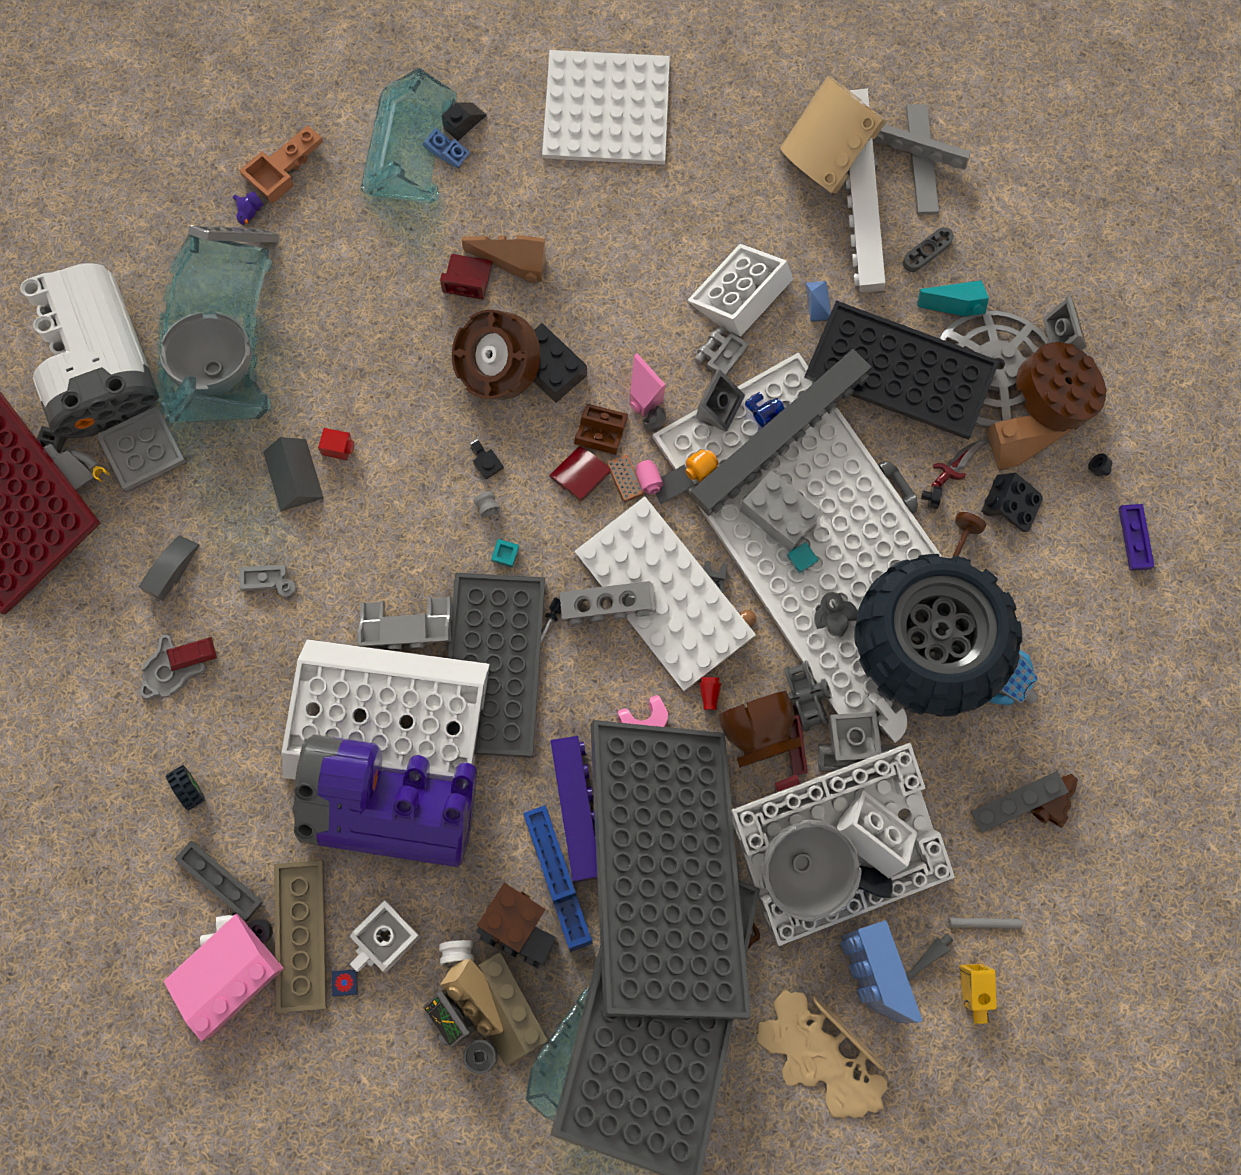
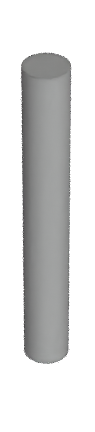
M949 918V927L1022 929L1023 922L1022 919Z

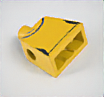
M984 964L959 965L964 1006L973 1011L974 1023H989L988 1010H995L997 1008L995 969Z

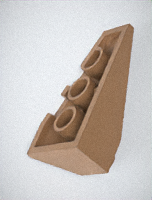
M518 235L516 239H507L506 236H499L497 240H491L486 236L462 237L464 251L480 259L491 260L493 265L523 278L527 282L542 281L546 263L544 238Z
M1029 415L994 423L986 429L997 468L1002 470L1022 464L1073 429H1067L1064 432L1052 430Z

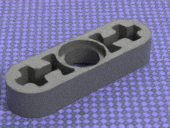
M939 228L905 255L903 260L904 268L910 272H916L951 245L954 238L953 232L948 228ZM940 236L947 237V240L943 239L939 242V244L936 243L938 242ZM929 246L934 252L926 254L923 251V247ZM918 254H919L920 257L918 258L916 264H915V263L910 264V263H909L910 259H911V260H914L915 258L918 257Z

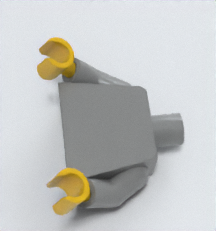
M51 443L43 447L74 489H77L93 477L99 482H103L99 478L102 472L108 476L110 475L89 454L76 449L71 451L65 449L58 453Z

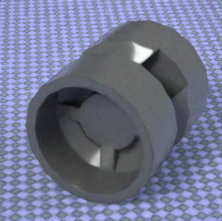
M487 1040L471 1042L466 1047L463 1055L465 1066L475 1074L490 1071L498 1059L496 1047Z

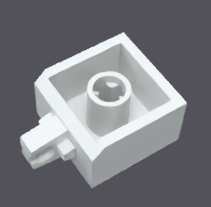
M384 900L350 935L351 939L359 946L356 950L359 955L350 965L359 972L366 964L370 967L376 964L386 973L421 936ZM383 931L386 933H391V935H389L390 940L388 942H381L380 940L381 938H383L381 936Z

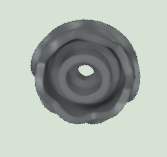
M657 405L656 409L649 411L648 417L643 419L645 429L657 430L663 425L667 418L663 407L661 408Z

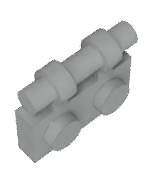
M718 327L715 332L713 331L709 335L707 343L699 348L694 360L701 364L704 359H708L710 361L707 363L706 368L714 373L720 369L727 376L749 344L733 333H730L727 338L723 337L725 330L722 327ZM715 345H719L720 348L716 351V353L713 352V347Z

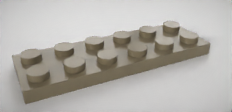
M324 861L274 864L275 958L284 968L275 977L276 1013L327 1009Z

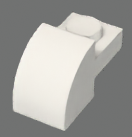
M873 692L867 699L880 713L877 717L878 727L890 740L896 743L903 736L907 727L906 712L895 702L892 703L885 696H880Z

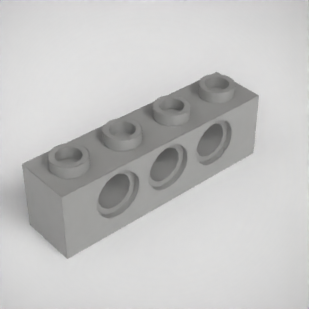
M649 581L560 592L562 619L569 621L570 625L582 624L584 619H591V622L605 621V617L613 616L614 619H625L627 614L635 613L636 617L649 616V612L656 611L653 584ZM633 595L635 603L627 607L625 600L628 596ZM611 598L613 601L612 607L605 610L603 603L606 599ZM589 601L590 609L587 612H582V603Z

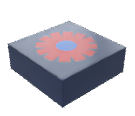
M355 969L332 971L333 997L358 995V977Z

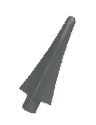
M948 934L941 939L938 937L934 940L921 959L906 975L908 981L950 951L948 946L954 940Z

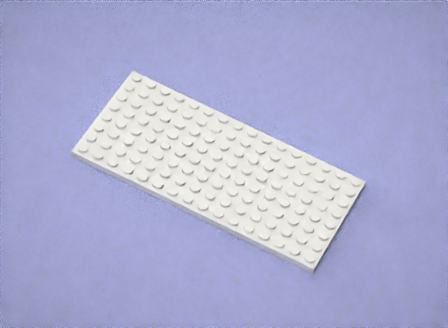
M798 352L738 386L745 394V397L727 431L720 430L696 419L697 410L654 433L652 438L673 470L684 464L686 466L687 458L700 449L710 450L718 459V467L774 418L772 417L774 413L777 416L815 382L804 378L808 365ZM836 408L830 414L825 413L821 417L822 421L816 427H809L805 431L806 435L800 441L792 442L789 445L790 449L783 456H776L773 459L774 463L767 470L764 471L762 469L759 471L757 478L748 485L746 483L740 488L741 492L734 499L729 498L724 502L725 506L718 513L715 514L713 512L708 516L700 507L699 509L801 663L805 660L808 661L815 683L821 682V679L824 678L827 680L832 698L825 699L834 713L878 712L867 697L873 692L880 696L882 694L877 690L878 686L872 678L867 677L859 661L860 655L854 638L856 621H848L847 631L842 637H839L829 629L828 625L821 629L816 628L814 622L815 612L821 607L822 597L829 592L838 593L843 601L852 602L858 610L871 584L892 565L902 560L916 559L919 555L939 554L940 557L942 556L842 413ZM771 470L823 512L818 524L798 545L800 546L806 542L819 560L800 574L787 557L789 551L740 511L742 501ZM693 480L694 486L687 489L690 495L691 490L700 483L697 480ZM831 599L829 604L832 608H834L836 606L835 600ZM938 611L940 615L947 616L946 613ZM915 615L918 622H925V618L922 615ZM956 623V628L959 631L963 632L961 626L958 623ZM941 628L936 629V633L941 636L945 633ZM911 637V641L914 644L921 645V640L918 637ZM951 646L955 653L961 654V649L958 646ZM929 652L933 660H939L937 653Z

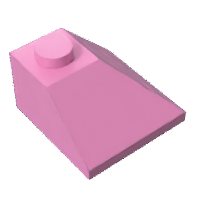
M637 353L634 355L629 404L635 413L640 412L644 417L650 410L655 409L657 405L659 406L664 402L665 383Z

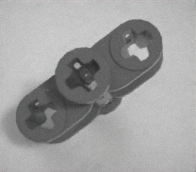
M807 660L792 668L785 667V675L792 691L787 694L792 701L793 708L797 707L804 729L808 731L810 727L822 723L824 725L828 724V717L821 701L823 698H832L827 680L824 678L821 679V682L815 683Z

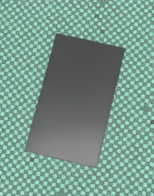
M685 464L661 477L663 486L659 492L655 493L660 504L694 486L693 481L685 473L687 469Z

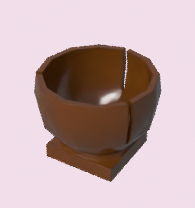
M786 691L746 703V708L744 704H741L718 715L721 729L727 740L744 753V756L737 758L739 767L747 766L803 746L800 737H790L794 721L792 701Z

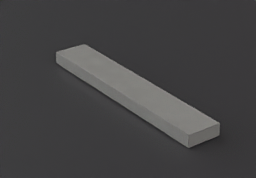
M927 104L907 105L908 132L931 139ZM911 153L917 215H938L939 206L934 162L924 156H915Z
M191 225L188 230V234L207 241L278 243L280 237L277 233L263 228Z

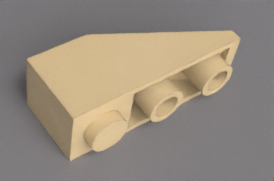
M471 959L455 962L440 985L484 1037L502 1033L503 1027L485 975Z

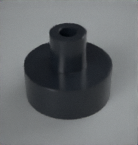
M1104 453L1094 456L1088 465V469L1095 476H1107L1112 471V460Z
M932 486L930 492L922 491L921 499L928 500V507L938 509L942 497V487Z
M258 919L249 923V928L262 943L270 940L273 928L269 921Z

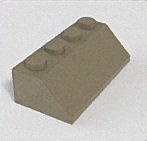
M499 952L477 965V967L486 977L503 1027L502 1033L490 1035V1038L505 1066H508L549 1040L504 956Z

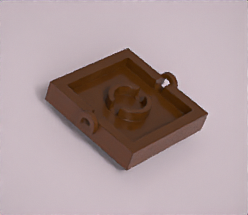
M503 883L477 926L493 936L492 939L501 944L503 942L519 953L546 909L529 899L530 896L523 891L520 893L508 884Z

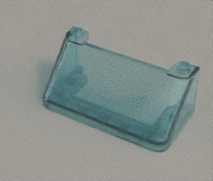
M417 68L389 84L380 95L361 183V191L369 196L427 204L436 201L438 198V186L430 183L436 155L422 144L435 128L441 131V115L455 104L457 93L421 68Z

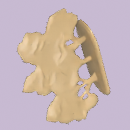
M784 990L774 1001L778 1019L776 1021L767 1020L758 1024L757 1042L771 1054L787 1055V1061L782 1068V1075L786 1085L796 1086L798 1083H802L804 1086L813 1087L818 1081H824L827 1084L825 1102L832 1117L844 1118L850 1116L852 1118H862L868 1111L877 1113L883 1109L881 1097L887 1090V1081L878 1074H868L865 1062L869 1059L883 1071L887 1070L885 1065L818 998L814 997L813 1001L822 1013L815 1015L811 1014L808 1010L807 998L804 993H790L788 990ZM828 1018L841 1031L837 1037L822 1031L824 1019ZM808 1020H814L815 1022H813L810 1026L807 1025ZM846 1037L860 1050L856 1059L845 1058L838 1050L839 1044ZM853 1062V1065L848 1067L846 1063ZM857 1064L860 1065L858 1070L862 1071L859 1081L853 1078V1071ZM866 1075L869 1078V1082L867 1083L864 1082V1077Z

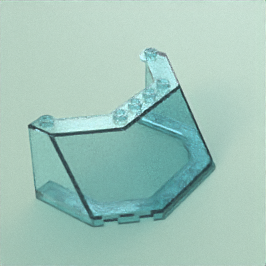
M189 234L172 261L170 273L174 274L172 282L167 283L163 299L164 302H167L165 312L160 313L157 365L158 402H161L160 407L163 414H166V421L168 423L261 419L269 411L271 400L266 393H262L256 383L257 377L254 375V368L257 363V356L254 355V348L257 344V336L254 335L257 316L254 315L264 275L267 271H270L272 260L269 258V249L233 241H207ZM197 312H202L203 315H216V312H220L232 318H243V328L249 338L252 357L247 375L243 378L242 392L214 396L196 394V377L186 376L177 390H174L171 379L165 372L160 359L163 345L162 339L173 325V321H179Z

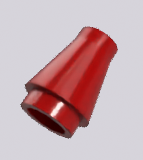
M701 677L699 686L703 710H717L722 685L719 677Z

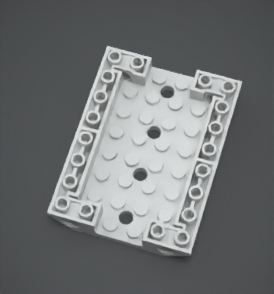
M307 640L296 666L281 753L283 778L295 780L302 743L305 738L316 734L377 744L382 752L381 771L404 774L411 757L415 755L424 756L430 763L429 778L452 782L459 764L470 763L475 766L476 756H474L480 712L484 707L490 664ZM312 703H317L320 706V711L316 716H310L308 713V707ZM363 709L367 714L366 719L358 723L354 719V714L357 710ZM407 715L413 718V725L408 729L402 728L401 719ZM451 722H457L460 725V731L456 735H450L447 731V727Z
M911 743L731 810L734 830L753 886L760 889L758 900L765 920L778 946L955 878L941 834L933 829L921 792V790L925 789V785ZM862 790L897 817L901 809L906 808L908 810V817L903 821L913 828L917 835L908 867L891 877L893 883L891 898H881L858 888L851 902L841 912L832 917L828 916L816 919L815 921H803L793 918L780 910L771 900L762 883L761 863L767 847L783 829L802 820L824 821L837 828L840 817ZM857 854L859 865L875 868Z

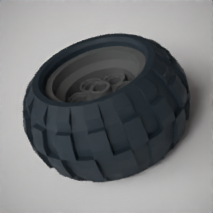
M939 554L919 555L916 559L902 560L889 567L885 573L875 579L859 606L854 627V638L860 655L859 661L867 677H871L878 686L877 690L888 700L893 699L904 705V709L921 715L928 713L938 717H949L975 710L995 697L1004 688L1017 668L1020 659V644L1022 643L1021 621L1017 620L1015 614L1017 609L1015 602L1009 592H1003L996 584L998 578L986 568L982 572L971 566V560L956 555L950 559L940 557ZM938 611L946 613L947 616L940 615ZM915 615H922L925 618V622H918ZM956 623H958L961 626L963 632L959 631L956 628ZM941 628L945 633L941 636L936 633V629ZM911 637H918L921 640V645L914 644L911 641ZM951 646H958L961 649V654L955 653ZM929 652L937 653L939 660H933Z

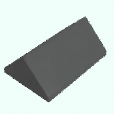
M280 437L264 451L280 511L324 499L306 439Z

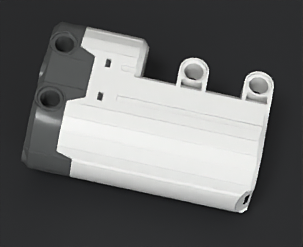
M83 263L55 272L43 273L23 281L20 287L21 292L30 304L38 306L37 314L39 317L34 321V329L42 340L50 342L49 347L54 356L43 361L33 374V382L48 425L54 436L65 438L94 436L99 432L154 408L159 399V393L117 281L110 271L105 269L103 265Z

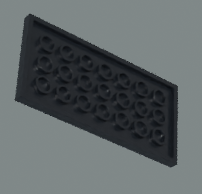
M836 300L804 378L816 382L854 349L871 366L868 381L862 386L858 384L853 389L854 392L851 396L969 440L999 360Z

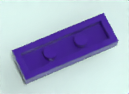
M1143 504L1121 505L1118 509L1129 570H1149L1154 568Z

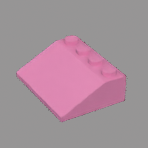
M237 913L167 977L164 983L186 1024L200 1041H203L213 1036L284 968Z

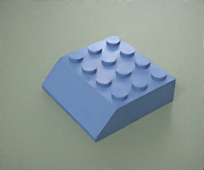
M887 920L842 935L843 941H840L841 948L845 956L849 955L851 961L849 971L853 979L857 978L860 986L857 989V993L861 1003H866L868 1008L896 1023L922 1022V1017Z

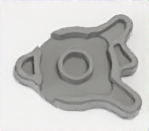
M164 634L159 638L156 652L147 659L142 667L143 680L140 694L147 700L174 695L185 686L191 677L205 673V664L199 663L171 671L166 649L176 646H174L173 639L169 635Z

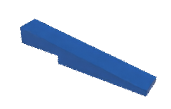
M546 805L524 812L523 814L569 951L572 952L593 944Z

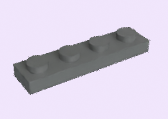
M1058 771L981 806L971 811L983 833L1069 792Z
M190 841L175 858L180 865L244 920L248 921L262 905L263 901L193 841Z

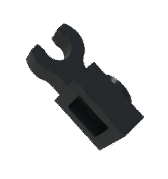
M478 439L470 443V448L477 456L473 463L485 480L504 469V466L492 449L485 452Z

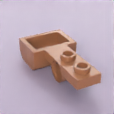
M307 125L273 155L268 157L262 151L242 167L239 172L268 201L274 203L293 187L291 176L287 173L292 168L298 170L301 164H306L307 156L323 143L322 137Z

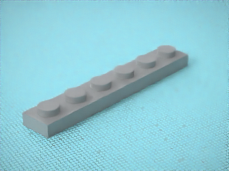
M884 125L876 138L872 139L875 143L892 146L894 149L904 150L915 156H924L934 162H942L951 165L953 168L966 170L971 151L888 125Z

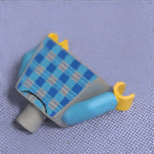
M1021 650L1019 651L1020 659L1014 674L1010 677L1004 688L989 702L1009 706L1013 703L1021 704L1025 701L1030 705L1038 699V694L1032 689L1038 680V676L1034 672L1028 654Z

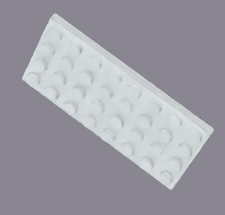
M645 496L575 550V553L602 587L646 581L653 584L656 611H651L649 616L636 617V613L627 614V619L684 692L701 680V677H705L756 637L753 630ZM633 595L628 596L625 600L627 607L635 603Z

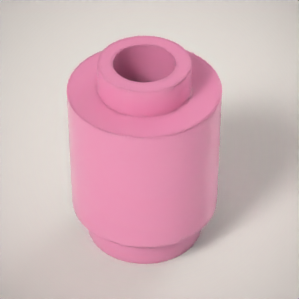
M646 460L637 464L636 475L642 491L649 495L659 492L663 482L656 464H653L652 460Z

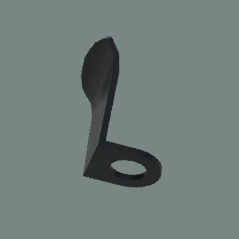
M859 865L861 868V878L858 888L881 898H891L893 892L892 879L886 877L876 868Z

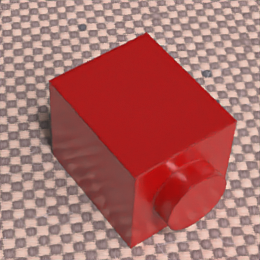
M323 428L318 449L323 456L347 460L348 455L354 451L355 443L348 432Z

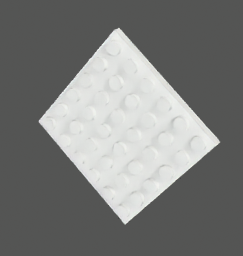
M549 50L542 158L665 165L670 56Z

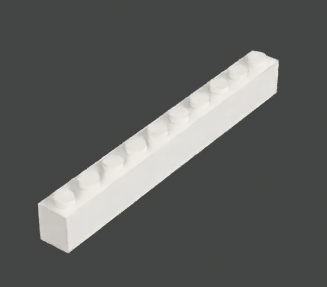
M868 88L849 90L862 99L861 102L869 107ZM870 138L850 167L849 177L846 180V189H850L851 195H847L848 208H852V215H849L850 228L854 227V234H850L851 247L856 249V254H852L853 267L857 266L858 272L854 274V284L859 286V293L885 291L873 141Z

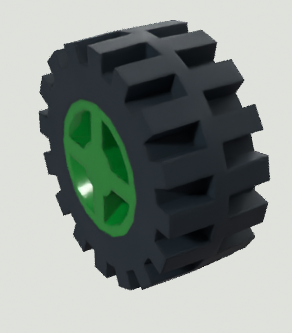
M184 765L166 775L170 787L186 810L189 811L205 801L202 791Z

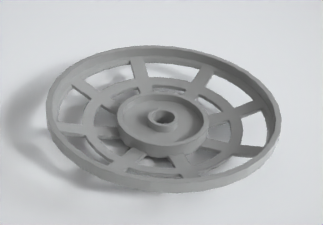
M986 311L985 314L964 316L953 322L940 337L942 340L951 339L961 347H966L969 350L999 360L1003 365V369H996L989 387L990 390L999 391L1000 400L985 397L983 403L987 406L1001 408L1002 420H991L978 416L975 425L989 428L994 423L1010 420V407L1025 401L1023 394L1009 399L1008 389L1016 385V377L1020 365L1027 359L1023 358L1017 348L1024 342L1032 353L1037 351L1036 346L1027 337L1031 331L1035 332L1045 344L1049 343V340L1035 325L1022 317L1002 311ZM982 316L985 326L973 329L965 336L953 331L960 324L975 317ZM991 316L1010 318L1025 326L1019 332L1008 326L994 325ZM987 331L989 342L981 346L970 340L982 332ZM996 331L1007 332L1016 337L1011 343L998 340Z

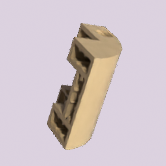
M828 75L780 149L792 163L830 193H838L849 177L847 171L870 138H876L887 120L861 102L862 99Z

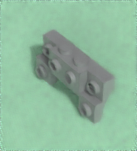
M452 597L427 598V615L385 617L384 601L360 602V623L357 632L358 646L388 647V650H402L401 646H410V649H423L426 644L451 642Z

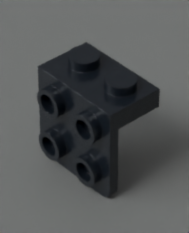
M1016 472L999 474L993 481L981 512L987 516L1003 515L1022 532H1028L1041 505L1043 496Z

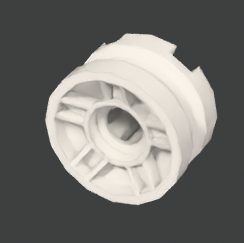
M458 940L439 944V951L442 952L440 965L450 966L455 962L471 959L474 962V955L471 954L473 941Z

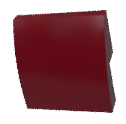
M579 446L549 477L581 502L611 473V469L592 453Z

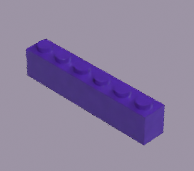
M578 736L550 740L572 881L577 883L597 879L596 837L593 830L595 815L594 811H590L589 802L593 801L591 787H586L585 779L590 778L588 765H583L582 756L586 755L584 741L579 742Z

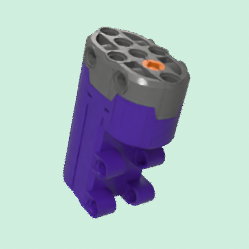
M316 734L304 739L297 765L293 804L294 834L300 843L457 868L463 864L469 844L477 781V769L470 763L459 764L452 782L429 778L430 763L428 759L421 755H415L410 758L404 774L381 771L382 752L377 744Z

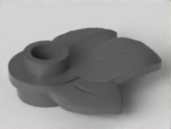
M829 592L822 597L821 607L815 612V626L817 629H821L828 625L835 635L842 637L847 631L848 621L857 620L858 610L852 602L843 601L838 593ZM831 599L835 600L836 606L834 608H832L829 604Z

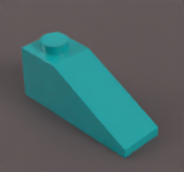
M982 280L922 288L919 290L917 305L920 308L961 316H971L986 313L989 297Z

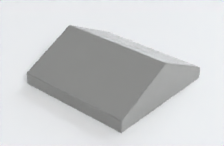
M876 712L830 715V743L835 762L865 760L882 753Z

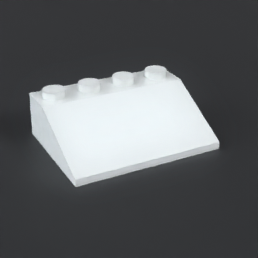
M739 244L687 301L725 331L741 337L788 286L793 277L786 260Z

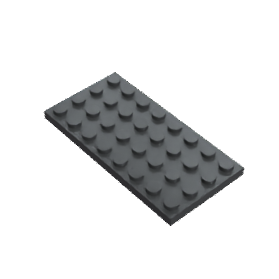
M455 573L451 642H449L448 658L490 664L484 707L480 712L474 754L533 758L545 577ZM451 722L447 727L448 733L450 735L458 734L460 725L457 722Z

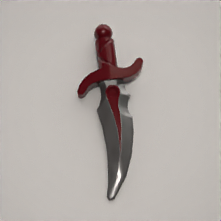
M989 439L979 440L967 445L956 454L954 459L949 460L948 465L943 463L934 464L933 468H939L943 473L932 483L931 488L932 486L941 487L949 478L954 480L964 479L966 474L957 473L956 471L965 467L968 460L983 445L988 443Z

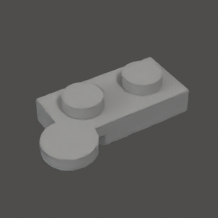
M286 565L240 567L239 589L241 591L277 589L278 593L283 597H291L296 591L294 582L287 579Z

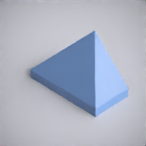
M827 281L805 283L810 321H827L831 314Z

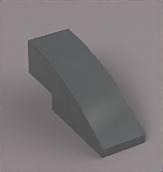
M179 535L154 562L138 587L143 592L164 601L173 584L178 583L199 544Z

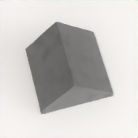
M720 369L714 374L698 405L696 419L720 430L727 431L745 394Z

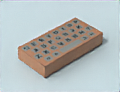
M628 455L607 462V466L611 469V475L624 503L644 495L645 492L641 489Z

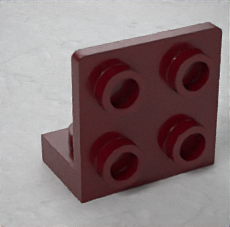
M451 254L447 272L441 273L440 277L442 293L484 300L492 261Z

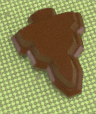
M1073 774L1061 777L1069 793L1031 810V813L1040 822L1046 824L1050 821L1062 828L1069 819L1067 812L1071 808L1070 797L1075 793L1078 779Z

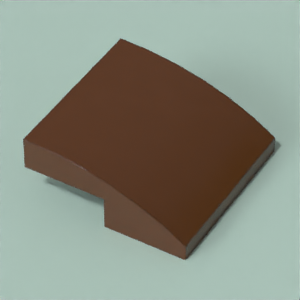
M586 403L574 444L616 455L628 414Z

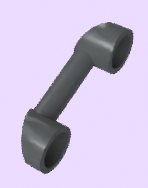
M882 461L877 464L887 479L892 476L906 496V498L902 499L912 514L915 513L918 508L917 496L905 481L899 469L888 461Z

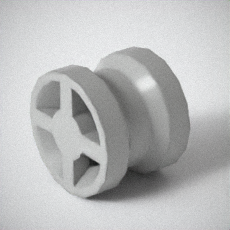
M493 491L481 493L473 500L475 505L479 507V515L482 518L495 514L501 509L499 503L495 502Z

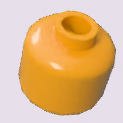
M700 449L687 458L685 473L692 481L697 480L701 482L717 468L719 464L718 459L710 450Z

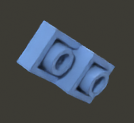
M437 128L432 131L422 144L434 155L456 168L461 165L470 153L455 138L451 141Z

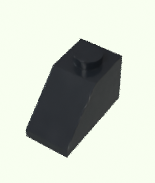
M472 102L455 103L441 115L443 129L457 141L487 116Z

